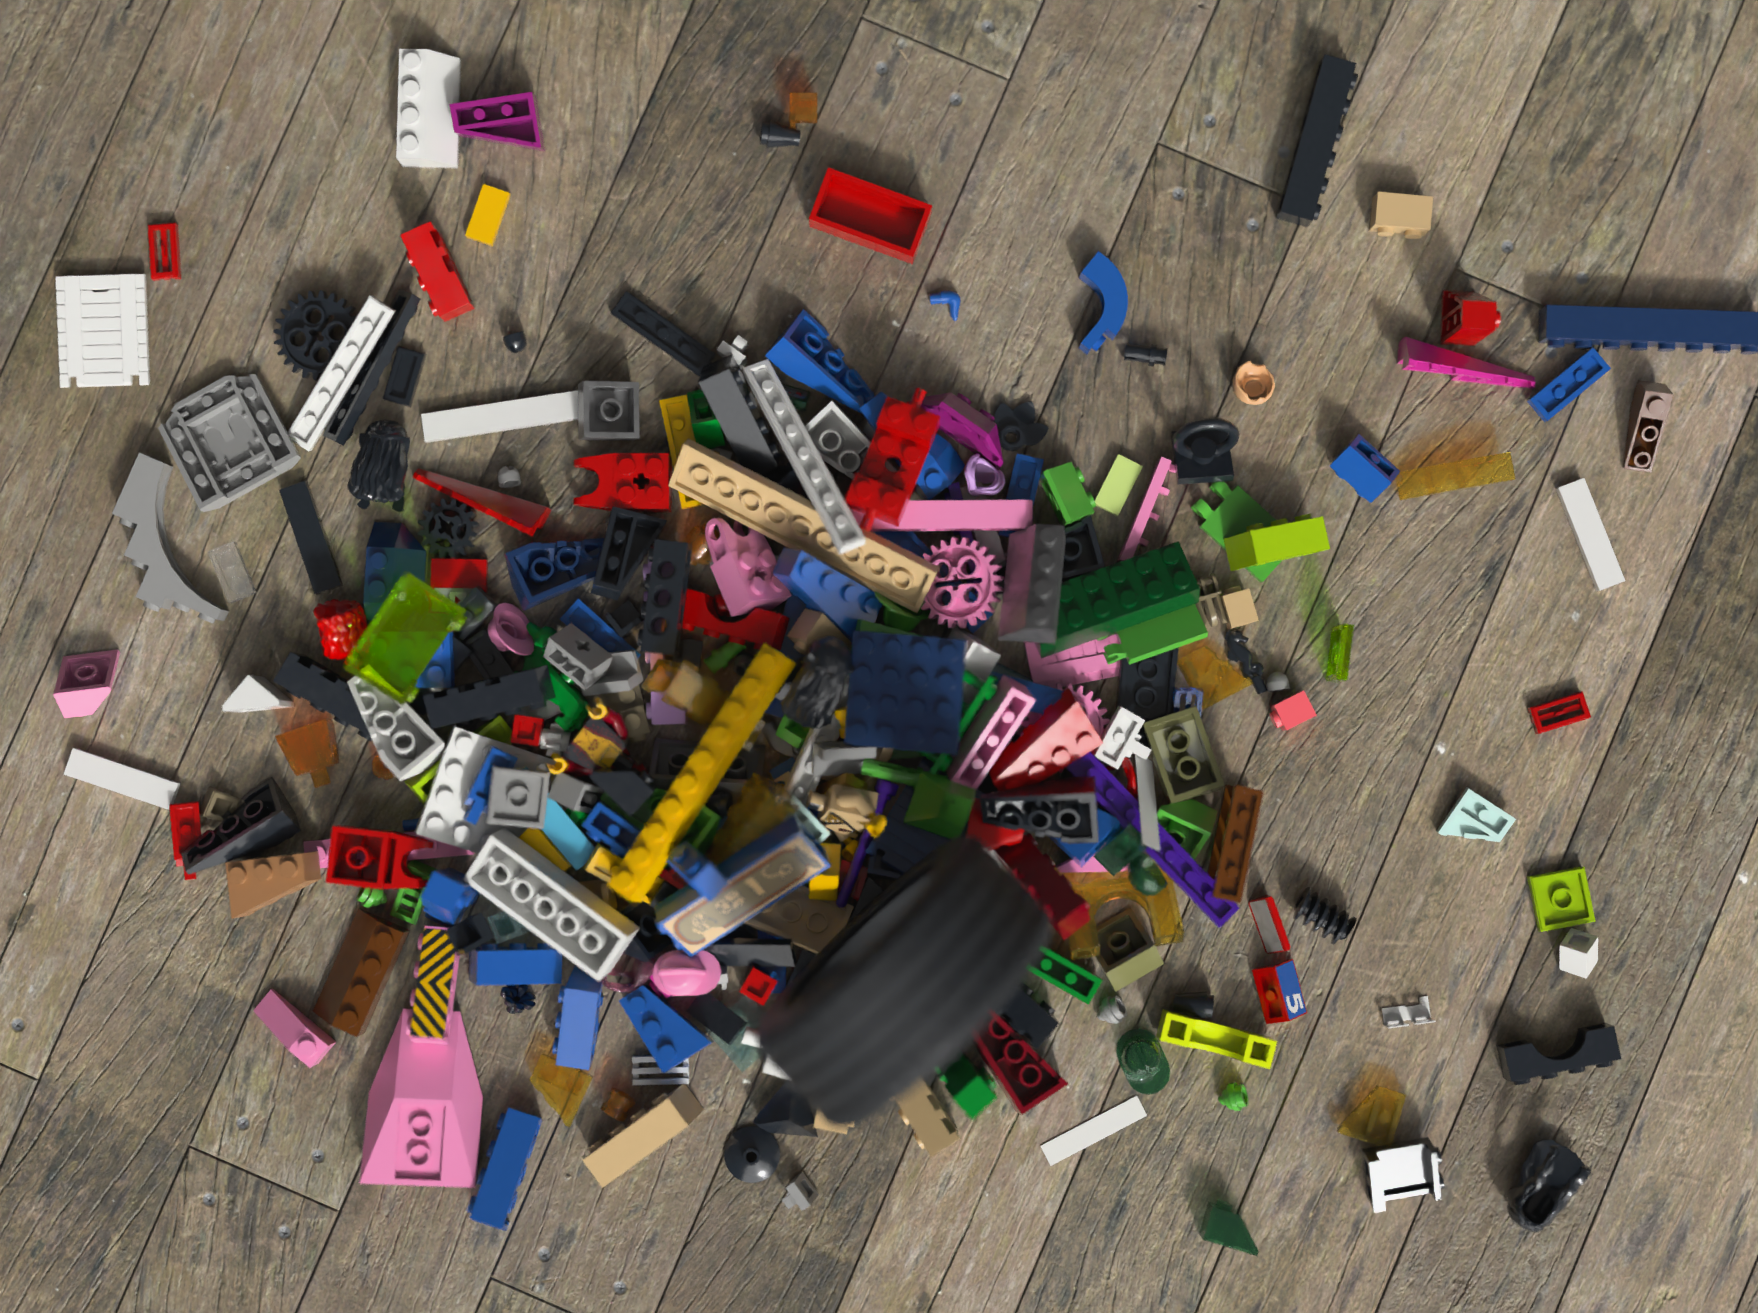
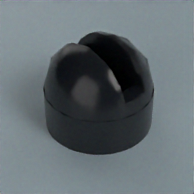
M524 331L502 337L506 348L512 353L521 352L526 347L527 342Z

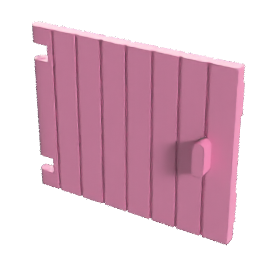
M1116 634L1097 641V639L1042 659L1035 642H1024L1031 681L1056 688L1057 682L1062 687H1065L1068 682L1076 685L1119 676L1121 660L1107 664L1104 657L1105 646L1113 643L1120 644Z

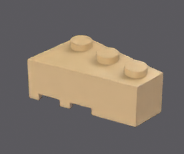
M926 1080L897 1102L901 1108L898 1110L899 1115L906 1125L911 1124L915 1131V1134H913L914 1138L922 1149L925 1147L931 1158L960 1139L958 1129Z

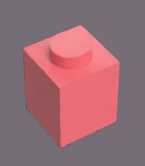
M1304 690L1298 691L1269 706L1272 711L1269 713L1271 721L1276 728L1280 727L1282 731L1289 730L1316 716Z

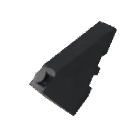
M1095 776L1066 777L980 795L982 822L985 824L1015 831L1023 829L1035 832V835L1040 837L1048 835L1061 838V842L1069 844L1099 843Z

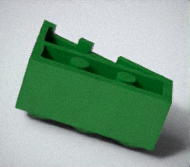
M961 1049L935 1071L938 1074V1078L942 1082L945 1081L944 1087L951 1098L971 1120H974L997 1098L995 1091L997 1086L993 1076L984 1067L978 1069Z

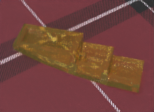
M1511 452L1402 471L1396 477L1399 499L1401 501L1516 480Z

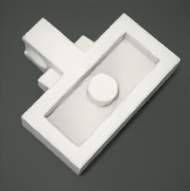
M1118 706L1101 736L1103 744L1095 748L1092 754L1116 769L1120 767L1125 757L1130 758L1132 753L1147 759L1151 749L1139 743L1142 736L1138 735L1145 720Z

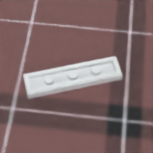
M1585 478L1556 488L1596 591L1624 582L1625 578Z
M78 748L72 749L64 771V775L170 810L169 804H174L181 784Z

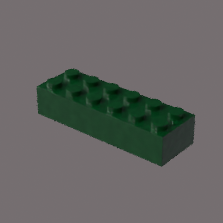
M1179 541L1061 582L1055 644L1035 642L1041 659L1199 603L1200 587Z

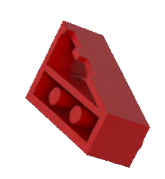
M1442 290L1440 344L1474 346L1493 333L1499 327L1501 319L1500 311L1497 310V302L1473 291Z

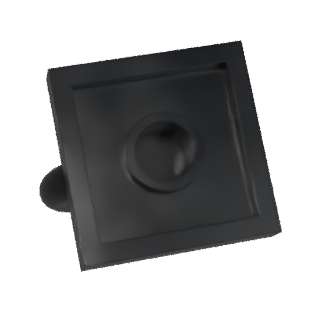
M1205 418L1192 421L1177 431H1172L1171 442L1177 485L1233 481L1234 470L1230 450L1239 440L1240 433L1237 426L1228 420Z

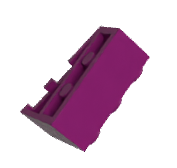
M533 92L449 104L454 133L459 136L545 151L537 97Z

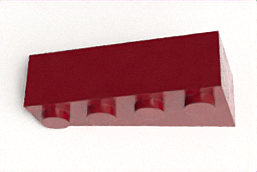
M1023 833L1022 841L1019 844L1011 846L1001 845L993 850L994 854L1004 864V867L1008 868L1020 881L1021 885L1025 886L1037 899V902L1047 910L1051 918V925L1063 940L1067 939L1091 920L1088 912L1090 906L1087 901L1073 889L1064 874L1061 875L1054 868L1056 866L1052 859L1046 853L1043 855L1037 849L1039 845L1030 833L1026 835Z
M996 1013L970 1038L1014 1110L1021 1115L1069 1084Z

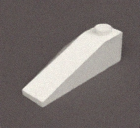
M370 665L347 682L381 761L400 781L425 772L442 758L445 750L444 742Z

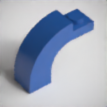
M1099 251L1079 276L1081 281L1095 291L1102 306L1100 320L1079 346V349L1085 354H1088L1091 349L1097 351L1106 340L1103 336L1104 334L1111 340H1114L1125 320L1128 307L1127 288L1121 273Z

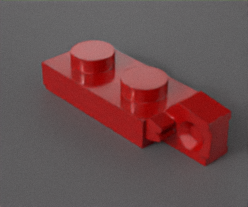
M198 801L169 804L176 867L184 866L181 853L201 836ZM184 868L185 880L197 879L196 872L188 874Z

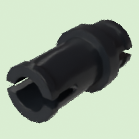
M1126 343L1124 361L1149 363L1148 366L1154 367V364L1165 366L1168 348H1158L1156 344H1151L1150 347Z

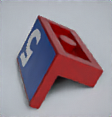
M1288 959L1276 965L1252 969L1266 1024L1289 1022L1307 1013L1293 959Z

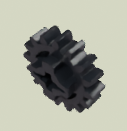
M441 499V506L432 502L431 512L423 510L422 513L426 516V520H418V523L424 526V530L418 531V535L426 537L421 544L425 547L431 545L429 550L431 554L434 555L439 550L440 558L445 559L447 553H449L452 559H456L458 551L463 555L467 554L466 546L474 548L475 545L471 539L472 537L478 538L479 534L474 532L473 529L480 526V524L471 520L476 516L475 512L470 511L466 513L468 505L463 503L458 507V500L452 499L450 505H448L446 499ZM445 511H455L460 515L448 517ZM434 519H435V520H436L435 528H434V530L431 531V526H432V523H433V521H434ZM444 521L453 526L451 528L453 537L444 532L446 531ZM466 527V534L462 539V531ZM444 540L449 541L453 546L443 547L438 545L437 543H441Z

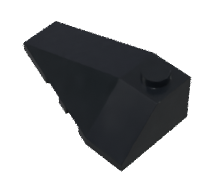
M273 777L247 792L241 798L244 802L233 813L228 810L221 816L224 820L214 830H206L181 853L184 868L188 874L277 846L301 831L296 813Z

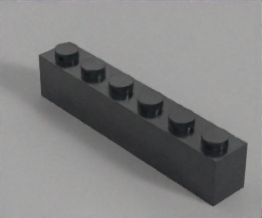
M1324 54L1319 62L1276 219L1308 227L1313 220L1317 221L1322 204H1318L1320 194H1325L1329 178L1325 177L1327 168H1332L1336 157V152L1332 151L1334 142H1339L1344 126L1340 125L1342 115H1347L1351 100L1347 99L1349 89H1354L1357 82L1358 74L1354 73L1357 63Z

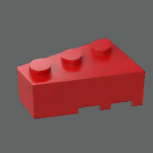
M431 221L401 234L400 236L407 249L405 252L412 267L415 266L419 273L417 280L424 292L427 291L431 298L428 304L435 317L439 315L446 322L475 309L442 234Z

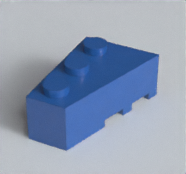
M451 867L434 871L421 896L422 905L425 906L423 909L426 912L425 917L444 927L450 928L461 921L467 907L474 905L480 892L463 880L465 874Z
M547 942L537 943V947H526V943H509V947H498L496 943H484L481 947H477L469 952V981L475 985L562 984V954Z

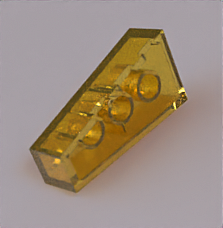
M658 659L641 688L649 693L652 691L663 694L661 699L663 702L682 711L686 709V717L701 725L707 723L706 729L709 730L732 693L726 690L724 692L717 688L719 684L714 679L705 675L702 677L696 673L698 668L688 661L684 660L682 663ZM759 720L740 750L750 751L766 724L763 720Z
M754 772L750 780H747L743 785L741 796L736 804H733L729 809L727 820L722 828L717 830L713 844L703 856L714 866H717L784 822L783 820L789 812L794 814L800 806L781 784Z

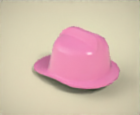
M499 604L494 609L493 618L487 630L489 638L496 645V648L502 652L512 650L524 656L530 655L534 651L532 637L526 628L529 621L525 614L512 604Z
M684 950L667 952L657 960L653 970L654 983L658 989L672 996L706 994L716 987L721 975L720 964L715 956L703 950L692 957Z

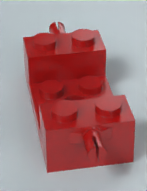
M915 388L910 402H902L889 396L886 398L877 420L876 432L859 473L855 474L845 498L849 509L864 514L859 528L862 530L865 528L866 531L870 532L875 519L899 527L940 426V416L925 411L921 407L927 393L923 389L920 393V388ZM890 458H896L900 461L901 467L897 471H889L885 467L886 461Z

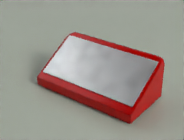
M1264 895L1250 900L1248 904L1265 952L1271 954L1290 950L1291 946L1273 897Z

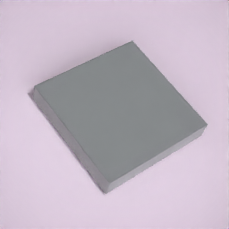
M492 766L486 823L544 829L550 772Z

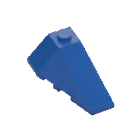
M803 309L777 338L765 356L786 375L861 413L859 407L875 395L858 372L849 369L842 359L845 355L840 348L835 350L827 340L829 334L825 328Z
M879 392L859 407V410L875 432L877 420L887 398V395L883 392ZM937 433L914 488L920 498L926 500L932 499L952 484L966 466L953 446ZM893 458L900 468V461L896 458Z

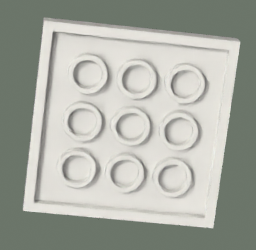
M453 726L415 833L478 854L490 836L503 828L519 837L529 827L486 823L487 814L483 812L476 825L465 821L463 816L468 808V805L464 804L466 794L491 745L518 758L513 769H523L527 766L529 770L550 772L548 792L551 790V783L555 779L556 774L552 773L546 764L554 765L557 761Z

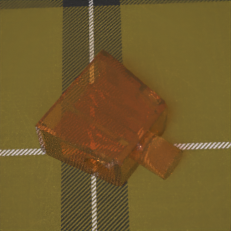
M323 719L275 736L296 776L310 774L315 788L331 784L327 768L339 764L333 719Z

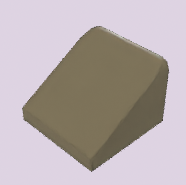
M209 787L199 813L202 816L222 822L224 819L221 816L228 810L233 813L240 798Z

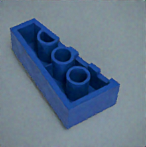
M783 548L772 572L795 596L799 597L806 604L805 606L809 610L823 613L851 642L858 619L875 623L883 605L875 597L873 591L800 550Z
M508 1108L506 1114L501 1113L496 1129L500 1130L497 1141H491L487 1152V1157H490L487 1169H481L477 1184L481 1185L478 1195H473L468 1205L467 1212L471 1213L469 1219L507 1231L510 1221H507L506 1217L515 1207L518 1198V1191L516 1189L524 1179L527 1169L526 1160L531 1157L542 1123L541 1118Z

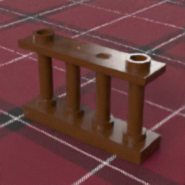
M1225 784L1207 874L1214 880L1211 895L1213 898L1241 903L1264 794L1262 790Z

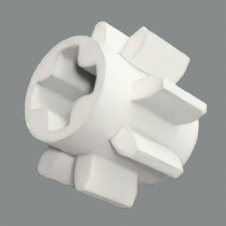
M551 723L550 729L544 728L542 731L540 748L547 750L546 756H550L553 752L562 756V752H565L572 743V732H566L559 724Z

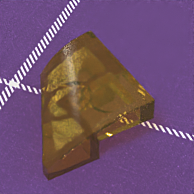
M1207 646L1177 661V665L1201 710L1253 684L1249 677L1244 678L1232 669L1233 665L1219 659L1216 653Z

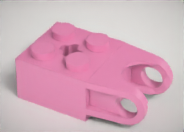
M713 518L707 523L705 529L706 541L714 563L710 567L731 616L750 614L755 607L772 611L791 596L789 589L772 573L777 561L765 536L748 527L749 531L746 536L742 529V523L735 520L733 531L722 518ZM715 525L718 526L720 531L719 539L714 534Z

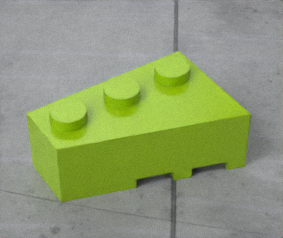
M1311 513L1294 517L1295 522L1288 523L1287 518L1270 522L1271 527L1264 528L1263 523L1246 527L1247 532L1225 538L1224 544L1230 571L1329 550L1330 546L1323 516L1312 518Z

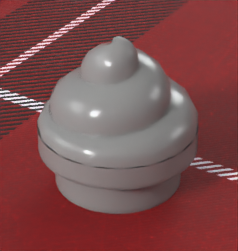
M1108 996L1102 1000L1097 1018L1101 1021L1117 1024L1122 1021L1123 1017L1127 1016V1010L1119 996Z

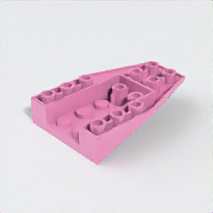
M404 1008L369 1091L359 1183L475 1188L479 1170L483 1094L461 1011L452 1012L449 1043L444 1045L418 1043L409 1039L410 1035L406 1033L408 1018L413 1015V1009Z

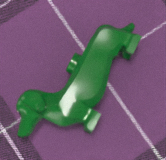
M529 622L526 628L534 639V651L530 655L524 656L523 669L521 671L548 665L556 697L550 699V701L558 705L560 711L564 714V717L558 716L555 721L566 732L580 731L583 728L584 720L589 714L586 708L589 704L573 685L575 682L543 657L549 637L557 633V631L552 627L544 626L541 628Z

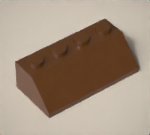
M358 908L313 1012L331 1026L355 1037L364 1034L410 930Z

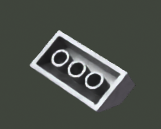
M1034 524L1009 535L998 640L1055 644L1066 542L1063 525Z

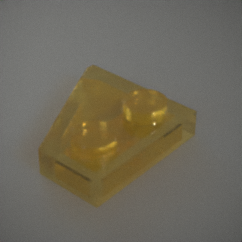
M542 1053L530 1078V1082L543 1094L546 1102L563 1119V1123L570 1128L594 1076L577 1068L556 1065L555 1058Z
M1376 1085L1337 1127L1336 1131L1375 1145L1392 1143L1406 1094Z

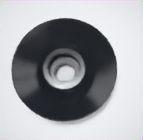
M758 1126L743 1127L734 1132L726 1143L724 1150L725 1164L730 1173L737 1179L747 1183L761 1182L770 1177L779 1164V1144L771 1133ZM750 1151L755 1152L757 1159L749 1161L746 1154Z

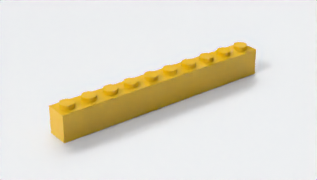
M763 645L607 884L609 887L629 901L641 903L667 863V857L678 846L796 663L770 646Z

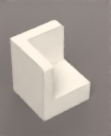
M1571 928L1560 944L1559 968L1562 971L1587 978L1598 961V936Z

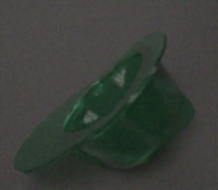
M1133 1029L1123 1034L1117 1043L1116 1053L1127 1081L1139 1093L1147 1095L1158 1093L1165 1088L1170 1077L1169 1063L1159 1041L1152 1033L1143 1029Z

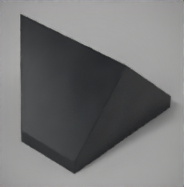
M788 1081L784 1083L752 1121L755 1125L769 1133L818 1137L816 1128H813L814 1119L810 1105Z

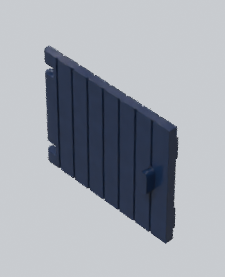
M924 756L918 767L930 773L935 763ZM940 771L939 775L947 776V779L950 780L946 772ZM910 785L905 786L886 817L884 830L877 837L873 838L865 851L869 855L874 856L877 849H881L885 852L881 862L902 875L933 850L951 840L903 822L915 791L913 786ZM976 789L974 798L980 799V795L985 793ZM968 817L960 836H965L968 825Z

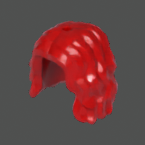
M332 599L324 604H317L313 609V613L318 619L317 625L319 627L323 656L329 659L342 660L357 655L365 648L368 625L366 615L359 602L356 600L349 601L348 599L342 601Z

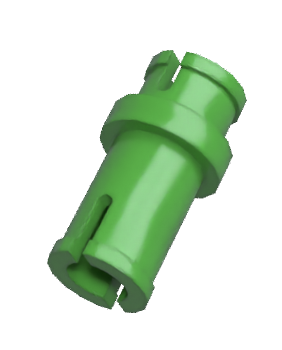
M727 641L719 649L716 650L714 648L710 652L711 655L704 659L703 662L715 674L720 668L723 667L725 669L728 666L727 663L742 650H745L746 646Z

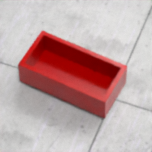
M828 167L809 216V226L913 264L930 220L933 205Z

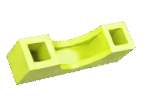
M1165 1009L1162 1010L1156 1037L1161 1041L1211 1051L1268 1069L1271 1068L1277 1044L1276 1040L1268 1036Z

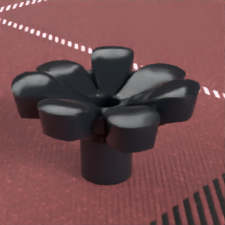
M521 984L518 988H516V985L502 987L500 996L505 998L504 1004L507 1006L506 1010L508 1013H522L524 1009L531 1010L535 1006L534 1000L536 996L530 992L526 993L528 990L526 984Z

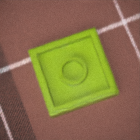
M1584 866L1527 876L1539 932L1596 922Z

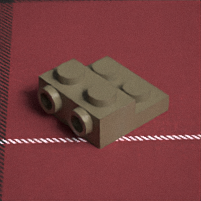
M640 684L630 691L585 696L590 708L598 707L594 699L600 697L604 706H608L622 715L628 730L630 743L646 740V734L652 733L649 719H647L646 706Z

